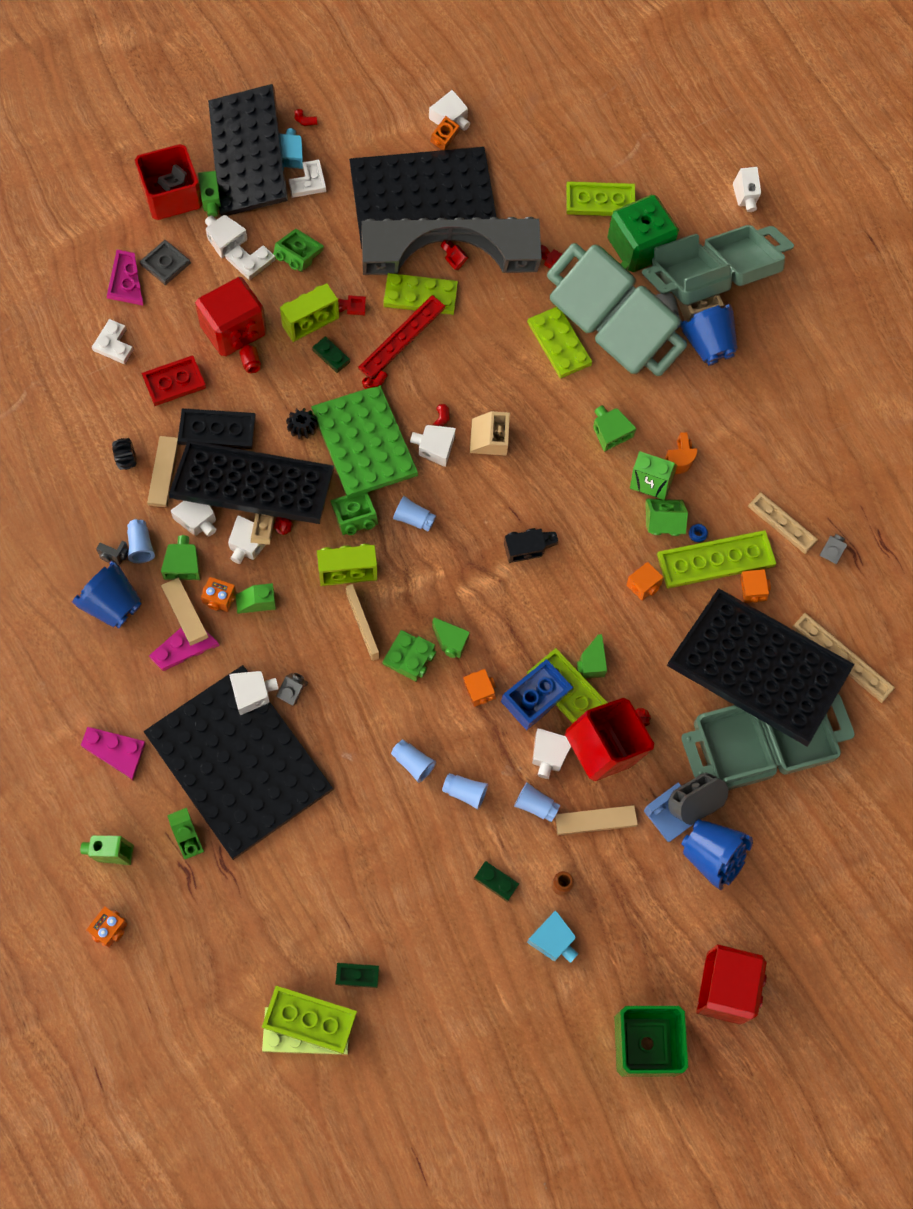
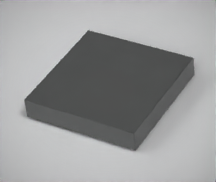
M164 240L140 261V264L164 285H167L191 262L168 241Z

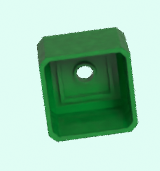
M651 194L614 210L607 238L621 260L629 263L628 271L636 272L652 265L654 249L656 247L676 241L679 228L658 196ZM648 220L650 224L642 223V221Z
M625 1006L614 1016L616 1069L622 1077H675L686 1071L688 1068L685 1011L680 1006ZM643 1038H649L652 1041V1048L650 1050L642 1047L641 1041Z

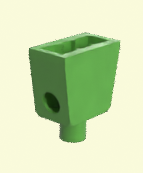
M216 171L200 172L198 176L203 209L207 211L208 217L211 215L216 217L218 216L219 207H221Z
M602 405L594 411L598 417L594 421L593 428L604 452L634 437L635 426L619 409L615 408L607 412Z
M180 535L178 536L177 544H169L167 546L161 569L163 579L174 580L179 577L180 580H200L197 549L195 545L189 544L188 536Z
M93 835L90 842H82L80 852L97 862L131 865L134 845L122 836Z

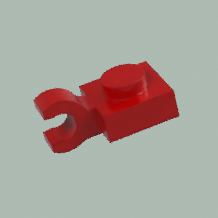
M444 240L440 245L447 253L445 259L454 270H459L469 258L459 245H454L451 241L447 243Z
M541 245V259L545 260L544 265L551 269L562 256V253L555 249L550 252L546 246Z
M348 295V300L338 298L339 312L347 310L349 315L365 316L366 296Z

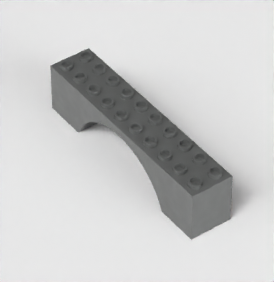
M476 217L464 220V218H455L454 220H447L445 218L411 220L404 218L401 220L384 219L383 221H376L374 219H367L362 221L363 275L398 274L404 262L415 251L428 244L444 240L466 242L482 249L495 260L502 273L538 272L541 262L539 219L534 217H526L524 219H517L516 217L481 219Z

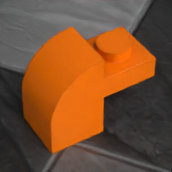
M687 432L679 434L677 439L678 449L668 450L665 456V460L678 465L675 474L688 471L692 467L697 455V448L691 449L692 442L691 439H688Z

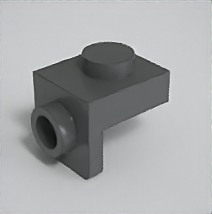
M175 164L171 173L158 177L157 183L166 191L185 186L187 173Z
M835 534V536L830 535L820 556L837 564L848 545L844 542L845 538L838 534Z
M124 541L120 543L117 550L103 543H99L96 548L100 559L105 562L114 560L119 565L122 560L127 558L129 551L127 543Z
M291 673L285 677L276 697L293 706L308 682L304 680L302 675Z

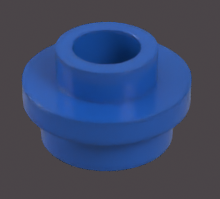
M695 524L690 528L689 537L694 542H703L707 538L708 531L702 524ZM695 532H699L701 536H697Z

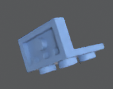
M679 782L648 804L644 809L645 814L667 842H671L692 826L673 816L668 808L672 792L681 787Z

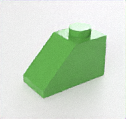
M273 583L253 585L236 594L237 613L276 610Z
M434 618L432 628L442 651L451 658H460L469 640L470 632Z
M602 634L597 635L581 654L580 660L577 661V671L585 679L605 677L607 673Z

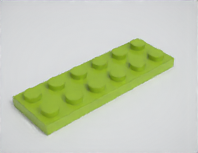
M766 530L659 551L657 553L667 589L742 574V571L761 570L776 566Z

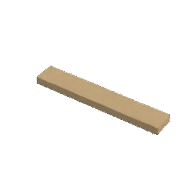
M806 613L792 626L796 632L855 664L849 676L879 702L882 703L895 689L894 686Z

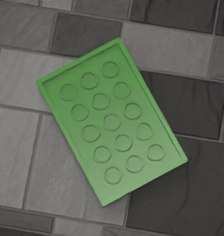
M380 385L311 406L313 415L317 417L316 422L348 499L418 476L416 466Z

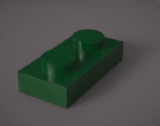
M326 336L312 347V351L336 373L350 363V359Z
M487 861L483 863L474 877V880L507 902L519 886V883Z
M337 963L335 985L378 988L379 966Z

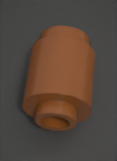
M565 871L557 873L552 881V889L558 895L568 894L574 885L572 875ZM559 882H563L565 887H562Z

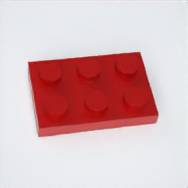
M193 355L141 373L154 407L206 389V384Z

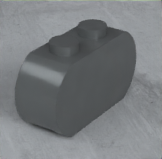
M705 772L672 792L668 802L669 811L676 818L692 825L698 819L701 820L724 806L728 798V786L723 780Z

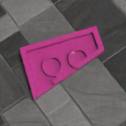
M116 250L107 299L143 306L135 253Z
M180 628L153 651L149 657L162 671H165L185 662L190 657L198 656L210 648L214 649L220 645L206 631L207 639L190 646L182 628Z
M87 727L81 746L131 780H134L146 743L142 740Z

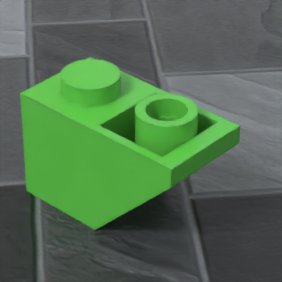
M187 808L167 815L184 860L204 852Z

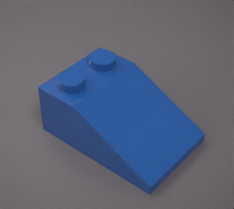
M546 659L505 692L501 703L528 730L566 696L573 687Z

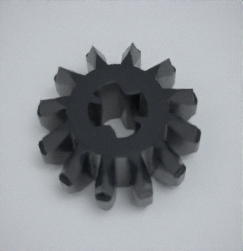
M296 408L295 413L290 412L289 418L286 419L288 424L287 430L291 432L293 437L298 435L299 439L302 436L308 439V434L314 435V429L318 427L316 423L317 417L313 415L311 410L306 412L305 408L302 411Z
M121 438L112 443V450L117 467L120 470H128L135 467L137 459L131 440L129 438Z

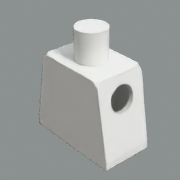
M451 90L429 108V119L439 125L444 117L447 116L465 131L470 126V122L467 120L468 108L456 93Z
M741 168L733 182L736 199L740 207L746 206L747 212H754L757 210L756 203L761 195L758 168Z
M212 215L206 218L205 224L208 225L206 227L207 238L221 258L225 257V254L237 245L240 246L247 241L246 229L228 216L223 215L217 220Z
M427 425L423 434L412 433L410 443L419 445V455L446 467L455 439L456 428Z
M183 501L171 510L173 519L195 536L202 531L208 537L216 532V528L212 525L216 518L210 505Z
M239 515L236 518L228 541L230 550L234 551L230 559L237 564H241L244 557L254 560L266 546V544L251 543L254 522Z
M262 671L229 674L240 715L269 703L267 692L279 689L276 678L264 681Z
M537 729L532 764L540 766L538 771L539 777L549 779L551 770L560 771L571 748L566 736Z

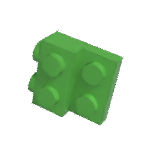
M294 229L275 243L273 254L277 260H283L288 263L293 270L298 269L302 272L312 264L313 258L323 252L324 245L298 229Z
M368 493L349 499L347 496L330 500L342 535H354L358 530L364 528L370 530L378 524L377 514Z
M401 630L382 664L417 682L418 678H422L426 673L427 667L425 666L428 661L432 662L437 653L435 651V644L419 636L416 638Z

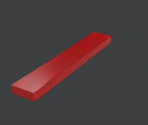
M434 295L430 296L358 366V369L368 378L374 379L445 309V305Z

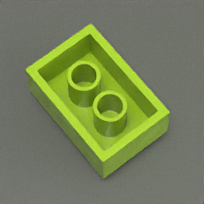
M327 283L317 286L307 294H302L297 299L286 302L280 307L282 327L292 342L339 319L338 298Z
M361 544L356 547L346 545L336 549L325 547L317 550L320 586L377 581L375 545Z

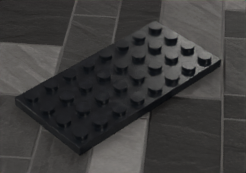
M273 84L208 100L214 164L221 204L219 214L221 216H229L288 201Z
M188 440L169 492V498L320 524L334 465Z

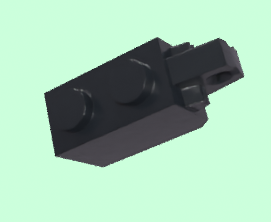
M535 528L521 533L511 532L505 535L504 547L509 563L542 557L545 549L558 545L556 532H542V529L536 530Z

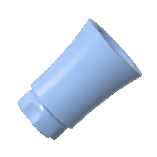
M405 496L402 497L393 516V520L407 523L419 529L423 528L428 532L436 518V515L430 513L429 510L417 505Z
M135 519L130 521L127 525L128 560L133 563L149 562L154 559L155 553L151 545L147 524L144 520Z
M404 739L398 742L391 752V755L396 758L418 783L422 782L436 765L435 760L423 754L412 744H408Z
M449 773L445 779L442 792L448 793L449 796L457 798L479 810L485 798L488 783L474 781Z
M526 782L514 807L552 822L559 810L560 804L554 802L553 799Z

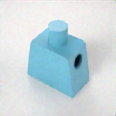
M288 128L286 134H280L284 167L303 169L302 138L300 135H296V130Z
M556 911L550 915L527 941L529 945L553 961H556L560 955H563L571 963L579 954L570 946L576 939L575 935Z

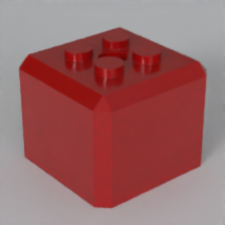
M178 144L137 155L135 164L152 218L161 220L201 208L203 204L199 182L186 146ZM177 164L187 173L185 186L166 191L157 183L158 177L171 173L173 165Z
M237 277L199 297L195 302L200 327L221 356H228L266 334L263 305L243 277Z
M626 698L587 710L566 729L565 733L586 774L593 781L601 780L633 767L654 749L655 744L630 700Z
M719 944L709 950L705 958L696 1014L739 1025L758 1016L759 1008L762 1007L763 1003L762 989L767 979L765 974L767 961L763 955Z

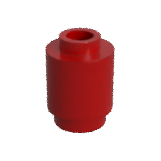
M251 345L244 346L239 351L243 368L247 373H256L260 370L261 366L257 348Z

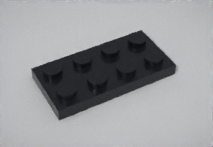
M182 408L178 445H186L189 440L230 448L252 449L256 414Z

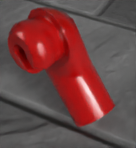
M302 109L294 111V118L301 125H318L317 116L306 117Z
M380 371L375 379L365 377L362 380L363 387L367 389L378 387L379 385L382 386L388 377L387 373Z
M439 404L436 408L439 418L432 425L443 427L450 420L449 407L446 404Z

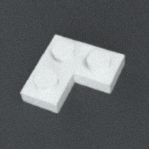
M319 160L302 162L305 177L289 179L292 198L326 192Z
M239 245L225 254L226 259L249 281L275 261V256L264 245L251 255Z
M109 319L93 344L92 350L122 364H126L133 352V347L119 341L126 331L125 325Z

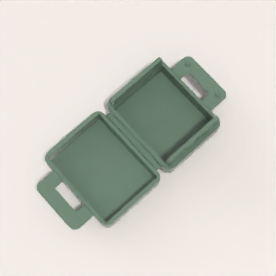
M745 225L706 239L704 246L699 244V235L693 234L656 247L654 249L652 267L642 270V274L661 294L672 292L681 303L689 305L729 291L732 287V281L738 286H743L782 272L785 266V255L782 253L792 250L794 244L774 226L756 230L751 225ZM770 235L780 245L774 246L765 236Z
M572 243L548 271L547 278L557 286L550 294V301L584 332L593 333L597 330L598 333L595 336L596 343L631 374L639 373L646 366L654 375L661 376L686 349L687 342L675 332L682 324L681 318L647 287L638 286L635 288V277L601 246L592 245L585 251L577 243ZM576 257L579 261L563 278L560 273ZM669 340L674 346L657 363L653 359L654 355Z
M837 694L831 705L841 730L833 732L826 714L808 747L735 705L698 715L694 721L695 731L684 733L681 737L694 777L696 778L705 772L710 773L723 780L727 784L728 790L771 779L776 774L777 768L782 774L787 775L834 762L841 753L838 742L852 739L855 736L841 696ZM696 742H700L708 766L703 767L695 745Z

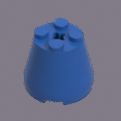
M730 304L725 305L726 308H721L718 305L695 314L691 321H683L680 326L685 337L702 361L707 363L708 366L718 363L719 359L725 358L726 360L734 357V353L738 349L734 311Z
M112 560L108 568L103 567L84 586L80 596L77 595L72 603L77 608L113 628L116 626L119 629L127 621V615L129 613L133 615L142 603L120 566Z
M698 819L693 826L690 836L686 835L681 845L684 846L683 855L713 886L722 890L723 885H730L743 868L747 855L746 851L751 850L753 838L744 832Z

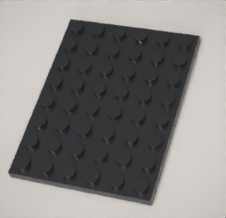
M485 147L349 159L361 249L362 221L367 219L383 221L384 219L401 220L404 218L419 220L421 218L429 220L464 218V220L476 217L481 219L496 217Z
M719 588L667 664L668 667L806 747L810 744L855 665Z
M242 665L230 674L245 673L248 671ZM229 674L143 731L232 860L333 791V787L270 702L243 715L239 714Z

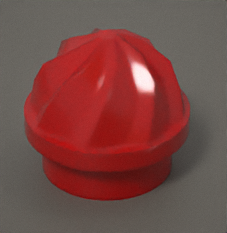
M280 517L275 519L274 528L278 534L286 535L291 532L293 527L291 519Z
M644 708L636 709L644 726L650 725L651 715L648 710Z

